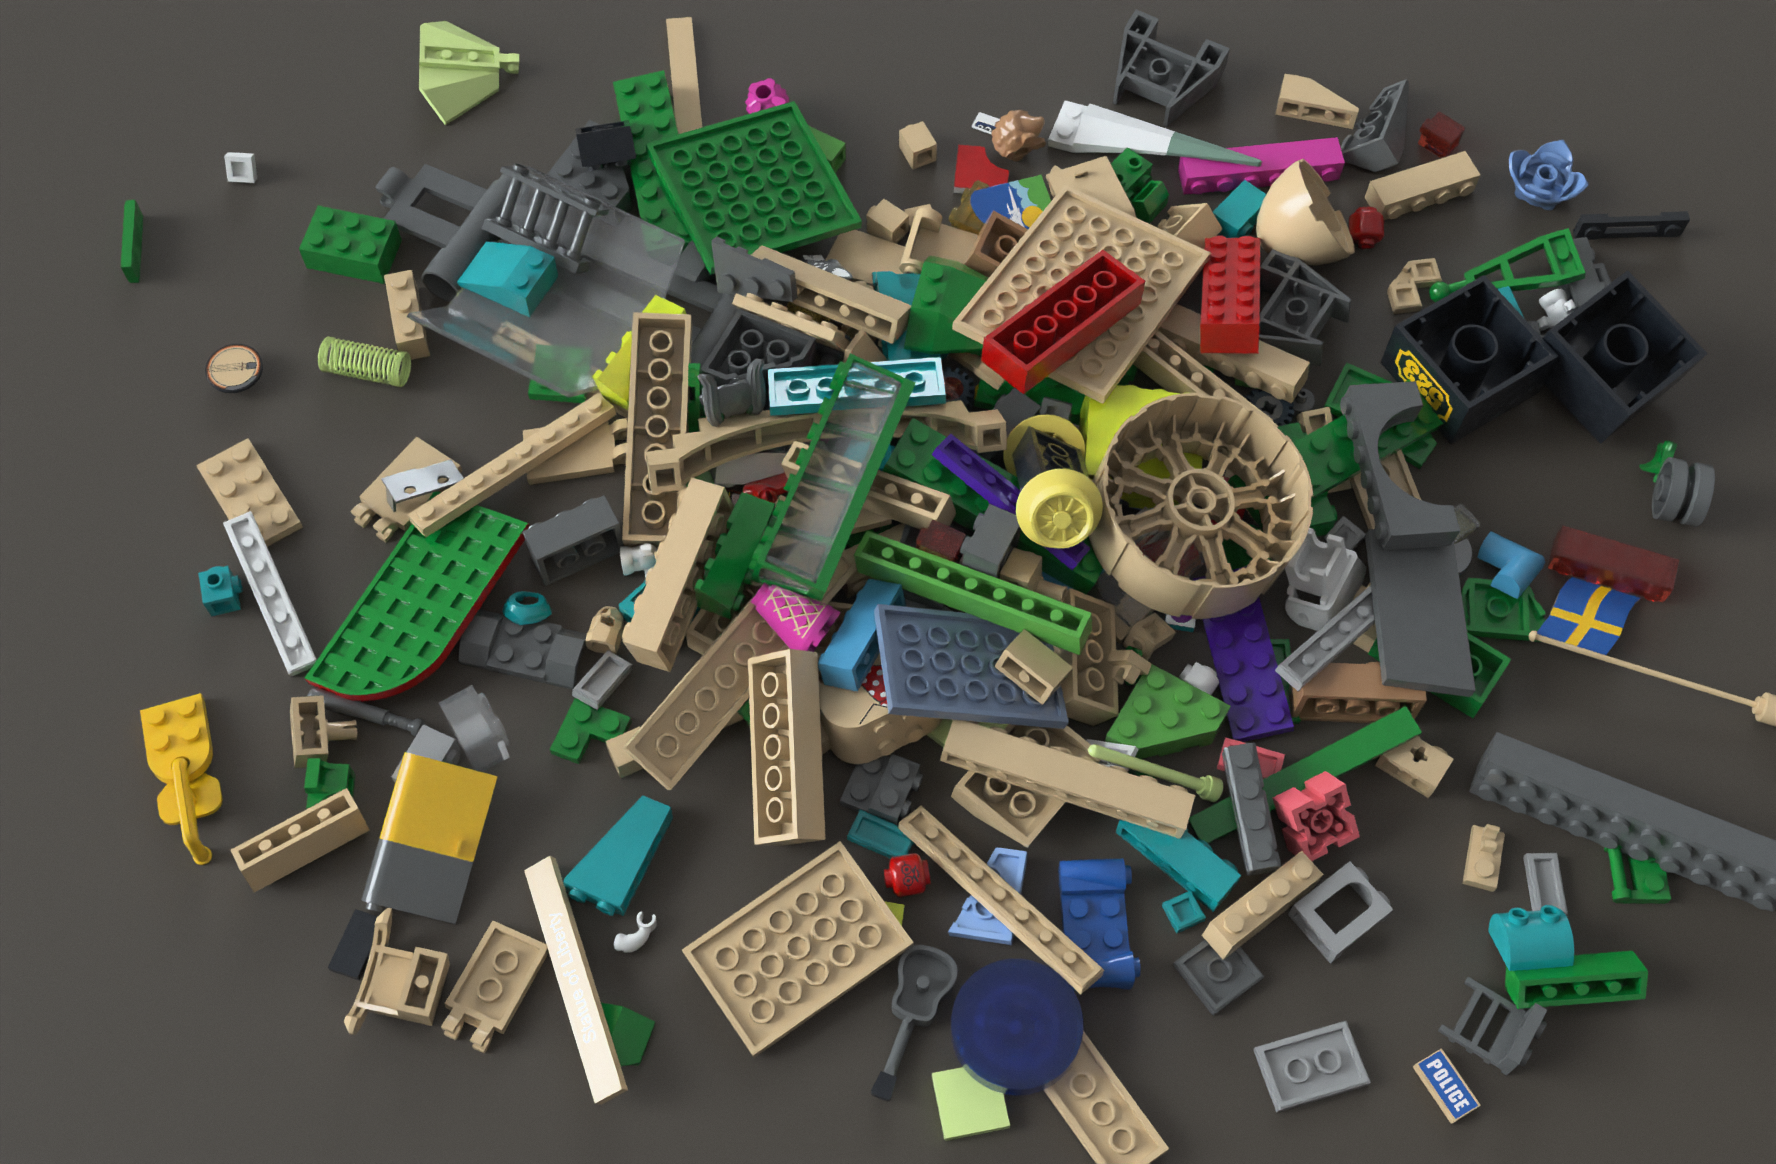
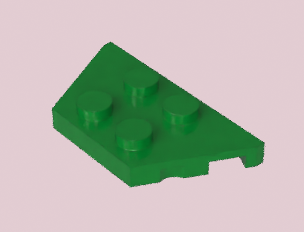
M1468 578L1461 590L1467 633L1472 636L1530 641L1529 633L1531 631H1538L1546 621L1544 618L1546 613L1535 600V594L1530 586L1516 599L1492 587L1491 579Z

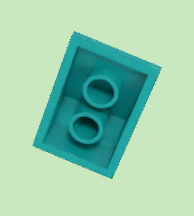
M486 241L459 278L457 284L530 317L558 278L555 257L534 247Z

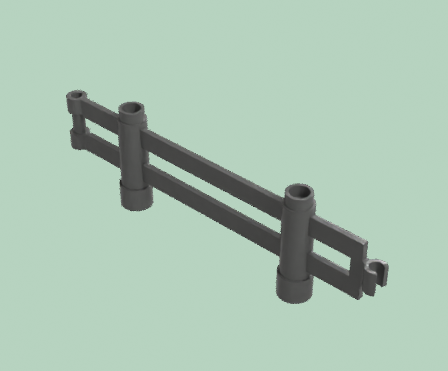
M424 164L414 179L409 178L400 169L391 167L376 185L377 191L384 194L380 199V204L391 208L384 219L396 221L399 230L442 248L421 275L423 284L438 298L451 303L458 302L467 290L457 284L459 278L486 241L496 243L499 241L500 237L483 230L482 226L485 218H495L501 214L512 180L511 176L503 173L498 180L493 181L488 189H485ZM522 183L511 217L513 220L512 224L518 227L524 226L529 207L525 206V199L530 193V186ZM427 192L471 211V213L461 226H457L415 208V205L424 193ZM542 212L539 213L534 229L537 236L541 238L547 237L553 220L552 216ZM566 222L563 223L558 238L560 247L566 250L571 248L577 227ZM590 232L587 233L581 251L583 258L711 312L702 329L693 326L691 363L701 364L702 368L738 311V308L732 304L735 295L718 293L717 286L707 281L693 282L672 273L673 267ZM557 268L558 278L547 292L631 329L633 312L642 313L646 308L644 304ZM845 335V338L851 342L852 339ZM816 342V354L822 357L818 366L837 365L840 361L843 362L844 352ZM690 387V400H693V399H692L691 387Z

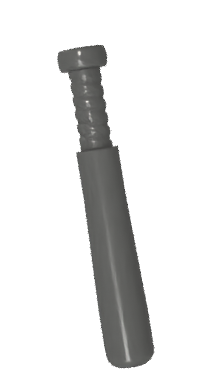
M312 688L308 693V696H324L325 710L367 720L383 726L388 724L400 729L402 728L403 730L410 731L411 735L415 737L422 725H425L423 719L416 718L412 720L389 713V710L360 701L348 700L324 689Z

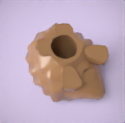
M1012 110L1007 115L1001 116L1000 121L995 123L996 128L991 132L995 150L1001 156L1016 162L1023 159L1032 150L1044 147L1046 145L1045 139L1038 137L1045 124L1044 118L1042 116H1031L1025 110Z

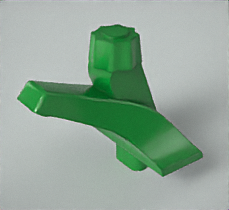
M1665 440L1664 443L1660 442L1657 445L1654 458L1648 463L1640 464L1641 470L1655 473L1654 483H1656L1664 461L1668 457L1673 458L1677 443L1671 440Z

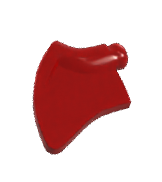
M784 472L752 481L743 487V492L775 504L778 495L788 492L783 490L788 478Z

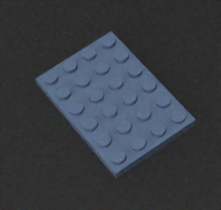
M877 604L874 616L889 714L1064 729L1068 724L1061 686L1042 705L994 667L1004 650L1020 634L1019 632L968 613ZM1040 641L1054 652L1053 645Z

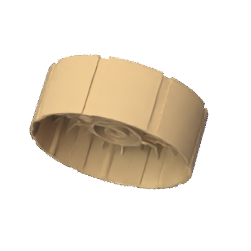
M1183 393L1167 396L1145 405L1135 416L1131 415L1121 425L1114 435L1092 480L1101 494L1103 511L1098 526L1089 535V540L1103 569L1108 575H1113L1119 582L1118 586L1124 592L1145 606L1168 615L1180 617L1182 614L1190 615L1192 619H1207L1229 615L1242 610L1254 603L1261 593L1264 595L1303 544L1309 531L1313 514V507H1311L1313 490L1306 464L1294 443L1277 428L1278 425L1253 407L1235 399L1220 395L1209 396L1204 395V393ZM1219 448L1226 449L1228 455L1226 456L1218 452ZM1183 453H1192L1208 458L1209 463L1204 469H1194L1193 466H1190ZM1157 457L1159 461L1164 462L1170 477L1169 479H1161L1143 473V470L1137 468V466L1142 462L1145 463ZM1229 469L1244 481L1246 487L1233 488V486H1229L1224 477H1222L1225 470ZM1122 492L1129 494L1135 492L1152 498V502L1156 506L1137 515L1123 516L1122 504L1119 505V501L1122 497ZM1173 500H1176L1179 505L1174 506ZM1193 503H1195L1198 506H1201L1203 509L1195 507ZM1249 507L1259 509L1261 523H1263V532L1248 525L1235 512L1238 509ZM1210 519L1215 520L1217 524L1212 525ZM1155 530L1159 532L1170 531L1167 540L1169 543L1163 555H1160L1155 563L1146 555L1143 556V552L1134 542L1139 536ZM1230 538L1247 550L1246 553L1252 560L1246 568L1243 567L1233 573L1230 563H1227L1222 546L1223 539L1228 540ZM1192 543L1203 554L1207 568L1206 579L1192 581L1189 580V577L1177 575L1181 565L1179 562Z

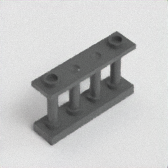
M514 163L513 166H502L500 172L511 176L512 180L501 214L495 218H485L482 229L512 244L531 246L555 257L556 265L575 274L588 272L592 261L583 258L581 251L593 216L608 215L609 209L600 206L601 202L589 196L583 198L530 173V168L525 165ZM522 183H525L536 189L524 226L518 227L512 224L513 220L511 217ZM547 193L559 199L548 235L541 238L536 235L534 229ZM569 205L583 210L571 248L566 250L559 246L558 238Z

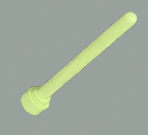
M1096 744L1088 748V753L1092 757L1194 789L1200 795V798L1207 801L1216 802L1223 791V781L1214 776L1207 775L1197 778Z

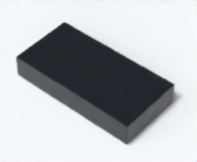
M355 909L328 966L330 971L360 981L368 963L373 943L375 921L378 916Z

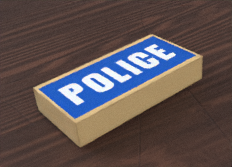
M1442 1048L1413 1066V1069L1451 1124L1481 1106Z

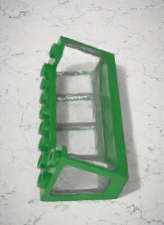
M851 353L846 363L839 362L829 389L834 390L830 399L824 397L818 414L823 415L819 424L813 422L806 438L811 440L808 450L805 448L801 449L795 462L800 468L796 475L790 473L783 489L788 491V495L785 501L778 500L772 516L777 518L773 527L767 525L760 541L762 543L758 544L752 557L749 569L754 571L750 580L760 584L765 582L769 586L773 584L809 598L822 600L916 382Z

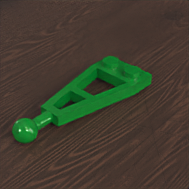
M1569 228L1540 236L1465 272L1464 280L1452 284L1436 282L1429 289V297L1432 301L1437 302L1479 277L1486 276L1499 269L1503 280L1491 283L1497 289L1509 286L1512 292L1558 287L1585 279L1586 272ZM1544 249L1553 274L1514 279L1509 264Z

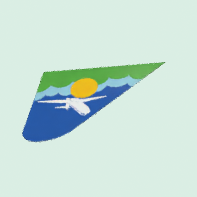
M1042 175L976 190L970 198L971 207L981 222L985 223L991 213L996 211L1026 229L1032 226L1051 202Z

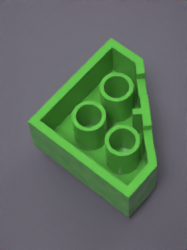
M1152 664L1148 675H1142L1107 733L1105 742L1136 746L1138 752L1135 757L1139 759L1181 752L1184 748L1197 745L1199 747L1210 745L1222 727L1231 706Z

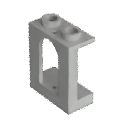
M1349 861L1295 903L1288 915L1331 964L1341 956L1345 949L1381 921L1384 922L1392 913L1393 908L1387 896L1381 891H1376L1369 883L1367 874ZM1350 884L1369 908L1335 935L1314 910L1343 887Z

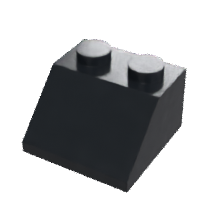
M629 120L576 128L582 167H588L589 171L605 168L604 164L615 162V166L631 164V159H636Z

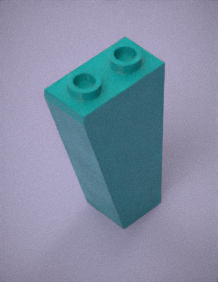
M642 795L565 877L563 883L568 896L579 903L584 904L586 901L596 904V908L607 915L613 916L614 913L624 916L673 820L671 807Z

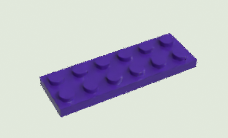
M1241 568L1232 569L1233 573L1240 570ZM1206 576L1193 578V581L1206 579ZM1259 597L1254 603L1235 613L1216 618L1202 619L1219 680L1223 702L1231 706L1227 718L1233 740L1246 742L1294 731L1282 680L1275 671L1278 665Z

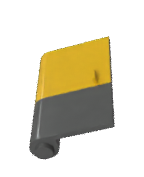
M404 752L361 901L367 902L366 909L383 912L388 907L456 924L498 776Z

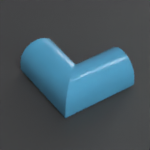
M1490 532L1487 535L1477 558L1501 569L1492 580L1491 586L1516 599L1521 596L1545 564V558L1542 555L1494 532Z

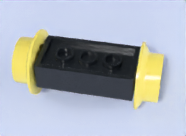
M1037 415L1019 423L1007 437V450H1003V458L1007 471L1018 478L1021 493L1016 504V517L1023 533L1033 542L1045 547L1069 548L1082 542L1096 529L1102 516L1103 503L1097 486L1087 473L1084 463L1085 443L1080 431L1073 423L1056 415Z

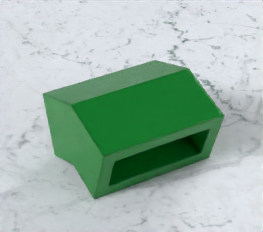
M1151 180L1131 201L1135 209L1136 218L1150 224L1168 203L1169 193L1163 181Z

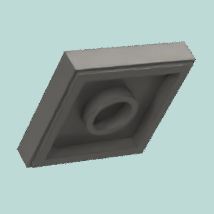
M1206 940L1173 963L1175 969L1213 1016L1264 979V975L1241 947L1223 960Z

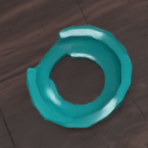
M521 591L512 594L506 599L502 612L510 621L519 625H526L546 619L552 614V609L543 595L535 592ZM524 597L538 598V602L535 604L523 605L518 603V601H523Z

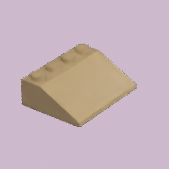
M1008 724L1004 729L1008 735L1018 738L1022 736L1030 737L1036 740L1039 745L1049 748L1051 746L1061 747L1068 752L1067 754L1077 757L1088 756L1097 760L1098 763L1101 761V759L1092 757L1088 753V748L1091 744L1067 725L1064 729ZM970 770L955 785L951 795L956 802L973 816L1027 848L1065 804V801Z

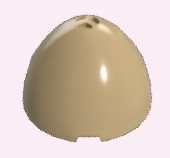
M1305 159L1294 162L1271 185L1257 216V238H1260V246L1268 254L1274 249L1280 253L1297 257L1306 265L1317 266L1337 262L1355 252L1353 239L1340 210L1334 211L1327 198L1331 192L1316 170Z

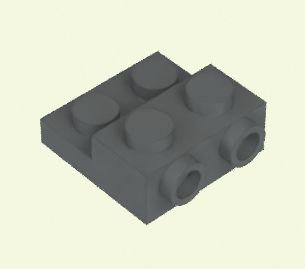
M894 754L891 757L882 756L868 763L856 764L841 797L840 805L859 812L861 809L898 826L901 818L909 815L912 801H909L912 791L918 792L922 784L924 775L920 774L921 764Z

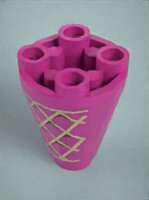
M765 582L751 601L752 604L757 606V612L790 649L814 652L840 615V612L830 605L773 584L769 586Z

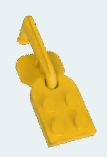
M199 693L140 710L148 765L154 775L160 781L167 784L157 797L159 816L168 825L181 824L184 844L192 854L194 861L199 865H205L211 861L212 852L199 839L196 819L215 813L221 807L223 797L218 779L204 773L212 761L213 747L205 700L202 694Z

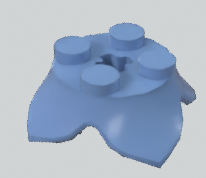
M1564 140L1546 143L1533 155L1524 150L1510 153L1509 171L1515 182L1516 189L1514 193L1518 199L1524 200L1531 205L1542 207L1544 210H1553L1557 204L1576 197L1587 188L1588 182L1585 176L1579 172H1572L1573 156Z

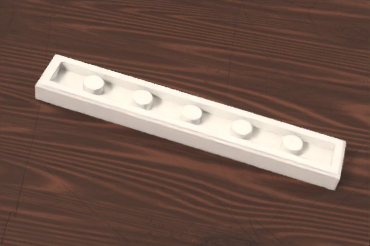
M247 512L224 522V527L288 674L292 677L311 669L317 659L252 512Z

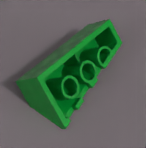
M741 492L726 524V529L729 532L728 534L722 533L715 548L716 558L712 559L709 557L704 567L703 580L698 579L694 587L698 608L728 619H732L735 611L740 612L745 600V595L742 594L746 584L751 585L753 582L750 579L754 570L749 569L752 557L758 544L762 543L760 541L767 525L773 527L777 519L772 516L775 509L774 503Z

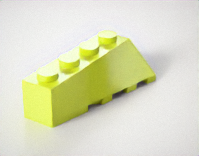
M657 295L653 297L642 312L687 314L685 308ZM627 331L622 337L621 349L617 353L612 351L606 358L608 365L604 371L597 370L592 376L603 398L626 410L629 407L632 331Z

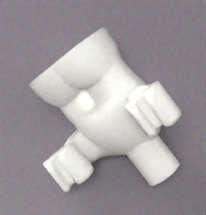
M1563 289L1552 290L1539 299V303L1546 311L1548 317L1543 316L1536 322L1539 324L1540 331L1553 328L1574 312L1576 306L1572 299L1567 300L1566 292Z
M650 543L635 547H620L624 576L631 575L635 571L644 570L646 577L651 567L654 568L656 563L654 552H657L658 549Z

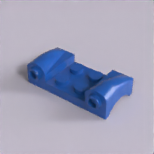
M1124 859L1060 861L1058 875L1063 933L1104 969L1103 976L1089 988L1115 987L1125 990L1132 989L1135 977H1140L1139 957L1134 958L1133 952L1129 949L1124 893L1126 884H1131L1132 882L1131 866L1125 865ZM1067 983L1068 992L1076 991L1071 985Z

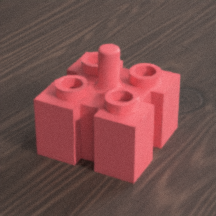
M1326 771L1305 781V789L1302 791L1293 787L1273 797L1278 818L1287 824L1282 829L1287 849L1295 856L1302 851L1311 861H1314L1328 853L1326 846L1333 843L1337 847H1341L1360 837L1354 815L1345 810V808L1351 806L1345 783Z

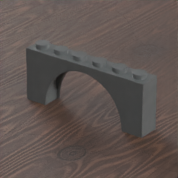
M1416 381L1350 385L1340 401L1341 412L1345 414L1348 423L1347 434L1352 439L1354 445V460L1357 464L1359 463L1361 470V485L1367 492L1368 511L1374 517L1375 536L1380 540L1383 551L1451 546L1460 533L1453 505L1432 504L1409 495L1389 478L1379 459V436L1393 426L1415 421L1423 407Z

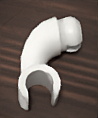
M639 912L636 919L639 930L634 934H617L614 948L617 951L630 953L642 947L648 940L650 932L655 930L657 926L655 914H653L650 923L643 924V912Z

